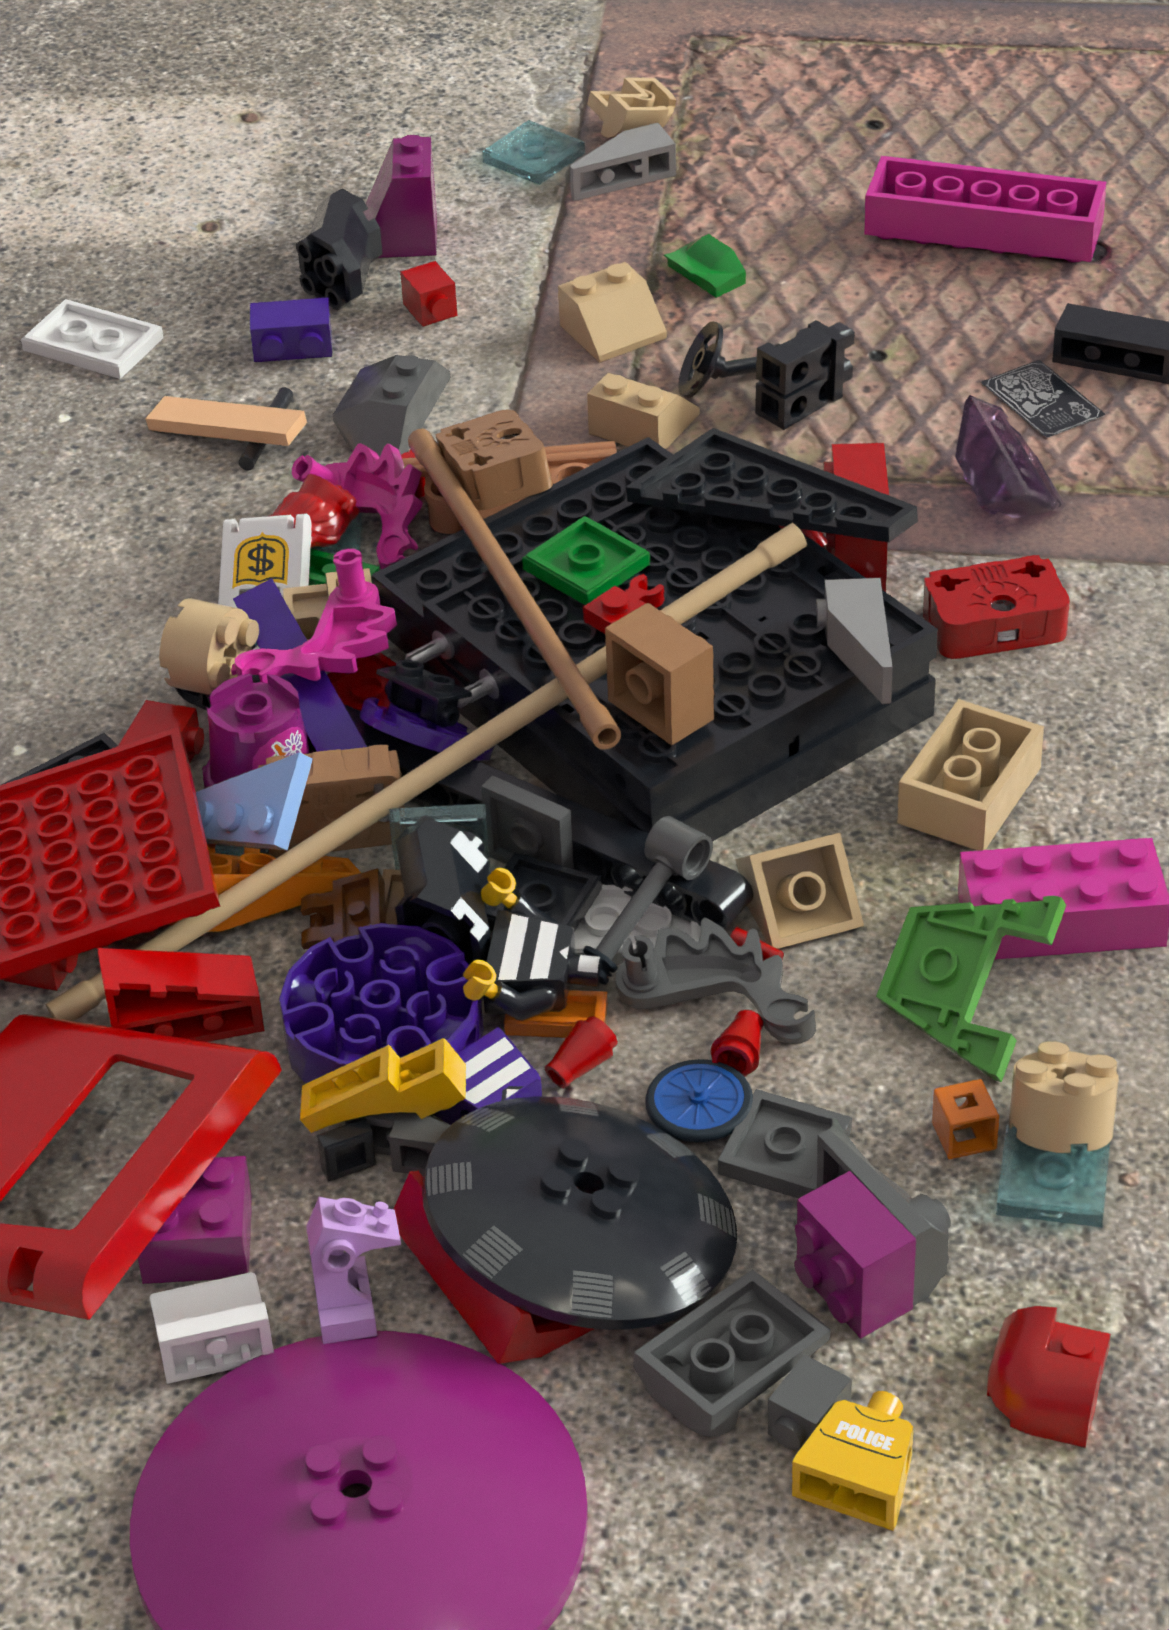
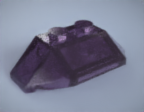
M969 395L964 403L955 458L963 471L962 476L964 480L971 485L977 496L976 502L978 505L991 514L1000 512L1012 518L1061 512L1065 507L1064 501L1036 454L1022 435L1009 424L1007 420L1009 417L1003 409Z

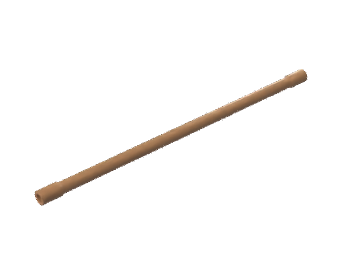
M426 429L413 431L408 438L410 449L419 463L429 473L579 714L581 724L591 740L599 749L614 747L621 738V731L606 707L600 704L442 456V450L432 434Z

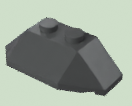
M394 355L360 369L334 411L333 421L345 442L353 451L357 444L362 443L380 457L384 446L391 444L399 450L401 455L410 449L408 445L410 434L417 429H421L451 378L450 371L434 360L421 359L413 355Z

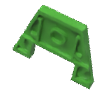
M1043 896V901L1016 903L1014 899H1005L1002 904L973 906L971 902L910 907L876 997L883 1005L995 1081L1002 1082L1017 1040L1011 1033L972 1024L973 1015L1002 937L1004 935H1011L1052 945L1065 911L1066 903L1059 896Z

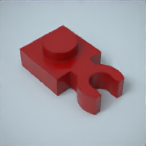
M644 574L638 575L631 580L630 588L624 591L614 586L583 607L584 622L605 633L607 626L646 603L651 604L655 608L661 606L664 602V586L659 584L654 589L647 590V576Z

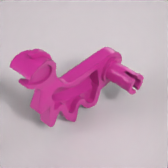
M360 443L357 444L347 462L331 463L326 466L319 464L309 455L305 457L302 455L296 459L292 466V476L296 480L304 482L308 474L320 476L348 490L356 498V506L360 513L380 514L382 533L376 551L381 569L404 559L405 557L402 555L407 549L417 550L419 548L408 533V525L423 505V501L414 496L422 472L411 464H408L404 469V463L397 448L391 444H386L379 457L376 452Z
M344 549L333 556L339 586L331 592L314 635L310 640L288 650L261 648L241 653L235 658V662L231 667L232 675H259L260 682L268 683L267 674L281 677L284 674L293 673L312 681H318L321 679L320 671L355 673L358 671L356 658L371 656L388 649L387 633L397 625L394 608L380 605L378 588L374 584L365 581L361 552L356 549Z

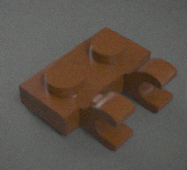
M378 868L334 880L333 891L321 894L313 893L301 899L302 915H310V928L301 932V946L303 950L309 949L331 937L333 942H336L344 937L359 935L358 927L380 923L386 924L385 882Z

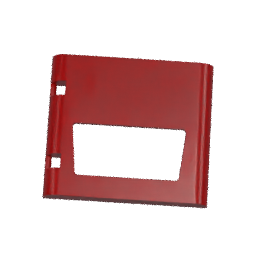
M21 1014L15 1017L0 1033V1202L115 1063H129L191 1080V1083L75 1228L65 1230L0 1223V1301L90 1320L280 1074L282 1069L277 1058L270 1052L31 1014ZM33 1282V1291L27 1290Z

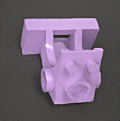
M318 1197L306 1228L323 1344L377 1336L365 1256L359 1255L373 1249L401 1245L395 1210L388 1209V1205L384 1202H376L375 1206H370L350 1198L335 1200Z

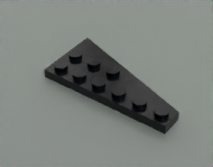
M715 428L710 429L626 486L627 502L787 526L793 523L799 529L889 543L918 522L917 506Z

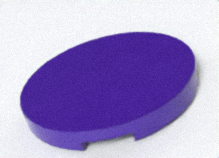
M375 697L364 700L359 715L365 723L386 734L437 752H442L470 734L467 733L468 727L459 722L453 726L442 727L421 717V712L413 713L393 703H390L389 707L378 706L379 699ZM495 746L473 760H490Z

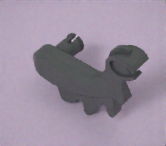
M707 918L701 921L699 941H695L689 934L678 929L663 927L658 929L655 950L652 941L645 936H634L637 947L634 950L630 938L623 943L622 954L625 961L617 969L616 988L621 1001L629 1007L651 1009L725 992H737L744 994L754 1004L763 1019L764 1028L777 1040L791 1044H800L808 1041L816 1032L814 1010L800 1019L796 1020L794 1018L797 1012L808 1011V999L782 990L781 983L784 972L782 958L779 955H774L763 961L760 938L756 929L748 930L742 947L737 946L724 928Z

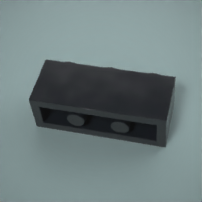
M1067 303L1054 330L1052 362L1169 384V322Z

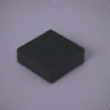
M366 1118L317 1135L321 1169L328 1182L376 1165L372 1129Z

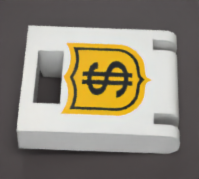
M298 514L296 516L295 528L294 517L291 515L241 518L239 525L235 519L224 520L218 604L237 608L233 598L271 578L278 590H280L282 597L283 588L308 586L312 528L310 516L308 514Z

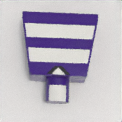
M497 1027L457 1053L466 1064V1099L456 1103L447 1110H440L433 1115L452 1125L466 1114L495 1102L523 1097H542L541 1078L507 1035Z

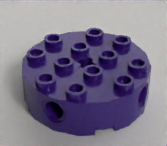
M380 923L358 927L359 935L344 937L336 942H333L331 937L315 944L288 970L279 998L285 1043L291 1068L305 1083L387 1045H390L401 1058L445 1038L455 1052L459 1053L482 1038L484 1032L481 998L479 1000H470L464 994L463 986L468 980L465 979L463 973L469 966L464 959V953L451 940L417 926Z

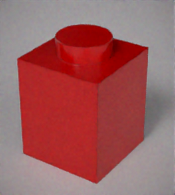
M436 261L400 271L403 305L422 327L458 316L455 282Z

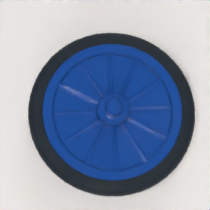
M706 1059L687 1060L664 1069L653 1079L645 1097L646 1110L653 1124L672 1137L687 1142H709L732 1134L735 1127L747 1117L753 1102L751 1086L739 1071L721 1062L712 1063V1060Z

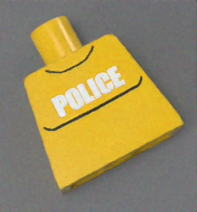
M876 1391L872 1394L867 1407L847 1400L835 1402L792 1461V1496L894 1531L910 1468L913 1445V1425L909 1421L899 1418L903 1410V1404L900 1399L889 1392Z

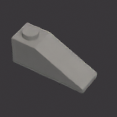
M659 123L623 131L570 165L571 198L573 201L676 176V143Z
M881 579L825 580L824 599H816L817 627L826 628L827 645L882 704L891 703L893 666Z

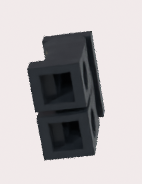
M815 320L808 324V328L797 332L795 338L777 347L769 342L758 347L756 379L759 382L756 383L755 414L785 430L824 407L828 400L835 402L843 397V383L853 378V366L850 360L844 357L845 349L854 344L855 332L853 329L840 322L828 327Z

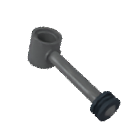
M671 816L661 818L652 827L645 843V856L656 864L597 948L585 946L583 949L584 954H580L601 957L599 983L606 985L609 982L607 976L612 977L611 973L616 972L618 967L612 961L613 957L671 875H679L686 880H692L703 872L712 855L713 841L711 837Z

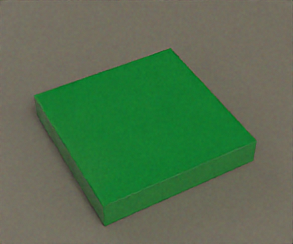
M584 516L523 556V570L578 602L587 605L612 587H618L649 566L650 552Z

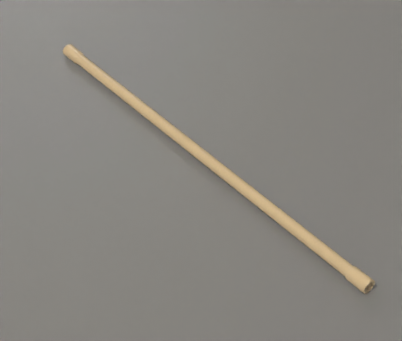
M795 524L787 525L761 542L755 550L660 611L671 616L680 625L766 569L777 566L805 548L807 543L803 533ZM606 646L576 664L588 685L607 673ZM555 678L220 894L218 897L221 907L206 911L204 914L196 917L182 919L135 950L177 952L566 700L568 697L558 680ZM99 972L92 978L79 982L45 1004L51 1016L56 1019L75 1021L97 1007L106 998L102 973Z

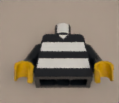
M504 868L494 869L487 877L488 883L482 888L481 897L490 906H497L502 903L504 909L497 911L487 962L475 960L463 973L465 979L468 980L463 986L464 994L470 1000H479L483 996L486 1014H508L519 1021L546 1012H560L566 1008L570 984L599 985L601 957L576 955L574 929L569 925L559 923L540 911L521 893L514 895L512 891L515 889L516 882L512 873Z

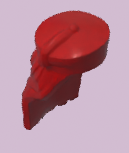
M308 474L299 491L288 494L270 516L291 515L294 517L295 528L296 516L298 514H308L312 524L311 547H329L340 541L341 536L347 530L351 521L359 515L360 510L356 506V498L348 490L320 476Z

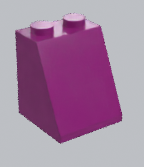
M407 135L402 138H393L366 201L368 209L363 212L368 221L375 218L380 227L382 254L378 258L437 255V208L431 136Z

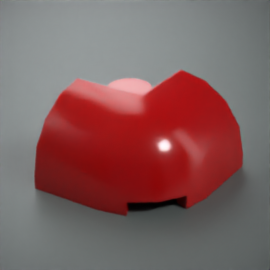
M1032 1306L1018 1309L1005 1318L1000 1329L988 1371L987 1397L991 1396L995 1407L1010 1419V1427L1032 1436L1086 1448L1097 1405L1098 1390L1109 1351L1111 1334L1056 1322L1057 1307Z

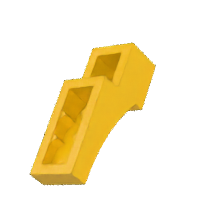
M445 1038L401 1058L390 1045H387L302 1085L300 1121L313 1133L346 1120L376 1114L407 1112L416 1113L423 1119L440 1110H447L456 1103L466 1099V1064Z

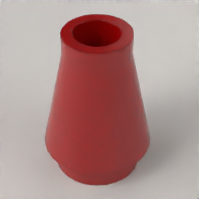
M752 1010L739 1011L731 1024L713 1042L710 1050L712 1063L721 1062L739 1071L744 1077L754 1072L760 1060L761 1031L764 1026L762 1017Z
M589 1016L585 1021L578 1020L552 1060L544 1067V1070L553 1083L565 1089L574 1080L612 1058L613 1049L618 1044L617 1038L610 1027L595 1016Z

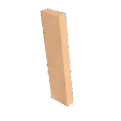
M164 396L145 418L148 429L152 431L289 446L307 423L305 413L301 410Z

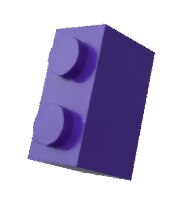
M328 298L250 303V334L254 362L332 357V329Z

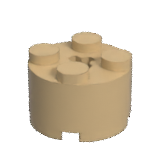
M192 598L184 599L177 605L184 607L178 617L170 616L165 624L160 643V667L168 668L170 678L164 679L169 686L211 695L212 691L224 681L237 677V674L232 675L231 667L239 654L252 650V646L258 639L259 625L256 620L249 619L246 612L242 609Z
M1048 1041L1039 1044L1038 1052L1022 1057L1014 1065L1009 1114L1010 1129L1014 1126L1017 1128L1016 1137L1021 1142L1049 1152L1071 1153V1144L1088 1143L1087 1152L1106 1146L1113 1138L1119 1081L1118 1073L1116 1072L1117 1061L1114 1058L1100 1054L1090 1056L1071 1052L1066 1044Z

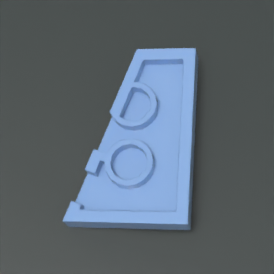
M296 753L197 791L196 796L206 842L208 844L288 850L313 758L302 753Z

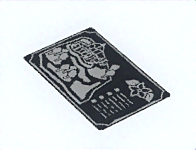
M1036 360L981 382L1046 438L1105 415L1103 411L1041 360Z

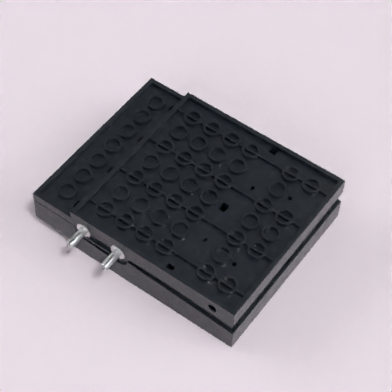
M649 437L553 484L550 489L529 496L483 519L575 664L580 663L606 646L605 633L584 622V604L523 570L522 557L586 516L649 551L650 565L619 585L618 588L624 591L630 588V582L634 577L644 574L647 576V590L654 589L659 584L664 586V602L657 608L662 610L755 550L761 542L782 528L773 524L627 502L626 486L673 455ZM463 529L372 574V584L378 588L380 605L394 608L397 625L387 633V639L406 654V660L420 662L424 665L425 670L435 675L449 676L455 680L456 685L471 691L472 697L458 699L457 709L475 727L479 728L556 678ZM803 534L807 543L805 548L777 566L766 569L681 624L713 646L714 720L674 745H671L608 701L606 673L590 683L589 686L600 704L606 707L621 731V738L614 747L599 749L595 746L581 724L580 716L569 698L497 745L561 797L648 834L661 818L671 816L708 835L714 841L933 716L936 679L929 674L930 661L936 658L938 629L882 590L893 666L891 703L882 704L827 645L826 628L817 627L816 599H824L825 580L863 579L865 577Z

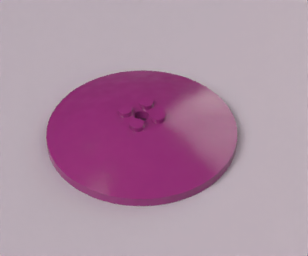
M377 1331V1336L323 1344L322 1336L285 1345L273 1350V1353L253 1358L211 1384L182 1410L155 1445L141 1473L134 1494L130 1517V1552L141 1601L155 1630H548L559 1616L574 1588L582 1566L587 1543L588 1505L585 1477L578 1452L570 1434L554 1409L522 1377L506 1366L498 1364L494 1359L460 1344L423 1334ZM355 1483L365 1484L370 1487V1490L365 1495L357 1498H349L341 1493L345 1487Z

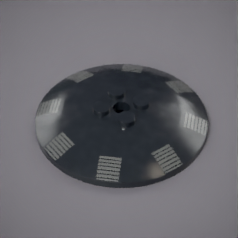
M534 1096L499 1101L478 1108L455 1121L443 1132L429 1155L423 1176L422 1197L428 1223L436 1239L455 1264L471 1279L502 1300L524 1311L568 1325L605 1330H630L652 1327L681 1318L708 1301L719 1290L728 1275L736 1251L737 1225L734 1211L728 1196L710 1169L685 1145L665 1131L634 1115L594 1102L573 1098ZM577 1187L588 1188L592 1190L594 1193H585L579 1190Z

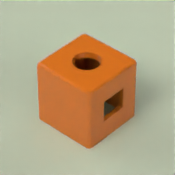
M982 1079L934 1089L932 1124L948 1159L997 1149L999 1114ZM966 1097V1101L962 1105L957 1106L955 1099ZM971 1127L975 1138L957 1142L953 1131Z

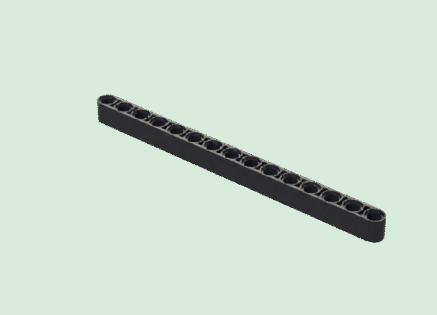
M252 675L253 683L260 682L259 675ZM175 688L178 694L190 704L206 711L207 708L210 709V695ZM343 704L367 747L388 745L389 751H397L401 777L440 753L406 742L368 725L359 717L361 711ZM307 736L309 745H310L311 748L316 752V750H315L314 746L312 745V743H311L309 737ZM477 760L470 761L411 799L414 802L485 832L481 786L493 775L571 810L574 869L602 877V884L614 885L621 889L624 887L630 888L633 891H624V893L633 897L656 864L645 856V843L648 833ZM709 860L703 872L692 880H686L679 875H671L652 903L663 908L667 907L671 914L689 922L694 921L699 926H701L702 919L707 918L725 930L753 900L754 893L749 881L742 874Z

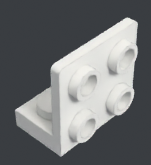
M245 1273L150 1295L167 1384L233 1370L253 1358L274 1352L265 1302L261 1300L255 1273Z

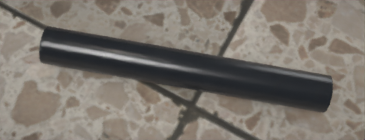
M286 387L280 388L269 407L287 409L293 398V392ZM249 442L238 461L240 467L244 470H252L266 444Z

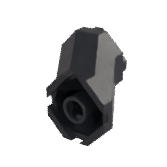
M343 188L331 194L318 205L310 234L296 243L301 272L299 280L302 288L308 295H315L316 298H328L329 306L337 311L349 305L363 294L370 263L382 254L381 232L375 218L370 221L366 218L363 212L368 207L364 200Z
M423 816L414 825L406 828L396 840L399 869L404 897L395 907L397 925L421 927L451 940L464 953V959L469 965L475 960L487 962L491 940L481 890L488 883L487 877L490 873L488 860L482 854L484 844L471 832H462L429 816Z

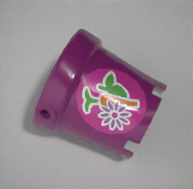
M245 674L224 681L212 691L209 697L211 707L210 709L207 708L210 758L202 768L204 789L257 769L258 765H266V758L315 752L308 742L298 692L290 682L279 676L267 674L268 683H253L252 674Z

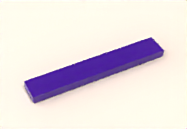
M272 578L233 598L237 608L246 612L249 619L258 622L259 635L256 643L260 649L288 650L296 648L307 641ZM320 671L321 679L318 681H312L293 673L281 676L282 679L290 682L298 692L306 734L316 752L367 747L325 671Z

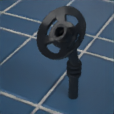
M715 321L709 322L698 333L686 354L679 376V393L686 398H690L699 392L710 378L717 379L718 377L725 378L756 373L757 356L725 361V357L721 356L723 327ZM716 336L715 344L713 343L708 346L707 343Z

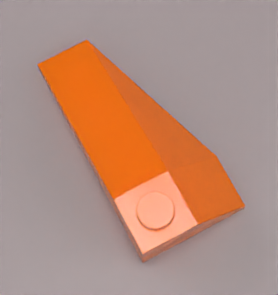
M207 843L218 896L276 859L271 855L260 853V849L244 847V854L241 856L215 853L216 844ZM323 856L208 932H222L300 906L301 899L304 896L333 891L334 880L361 872L349 858ZM178 921L169 923V925L172 926V925H174L175 923H177Z

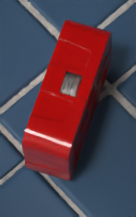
M1031 555L1004 561L929 572V577L924 578L923 617L928 623L938 629L937 648L940 654L946 658L961 659L1054 644L1063 641L1067 636L1070 599L1049 559H1041L1039 555Z

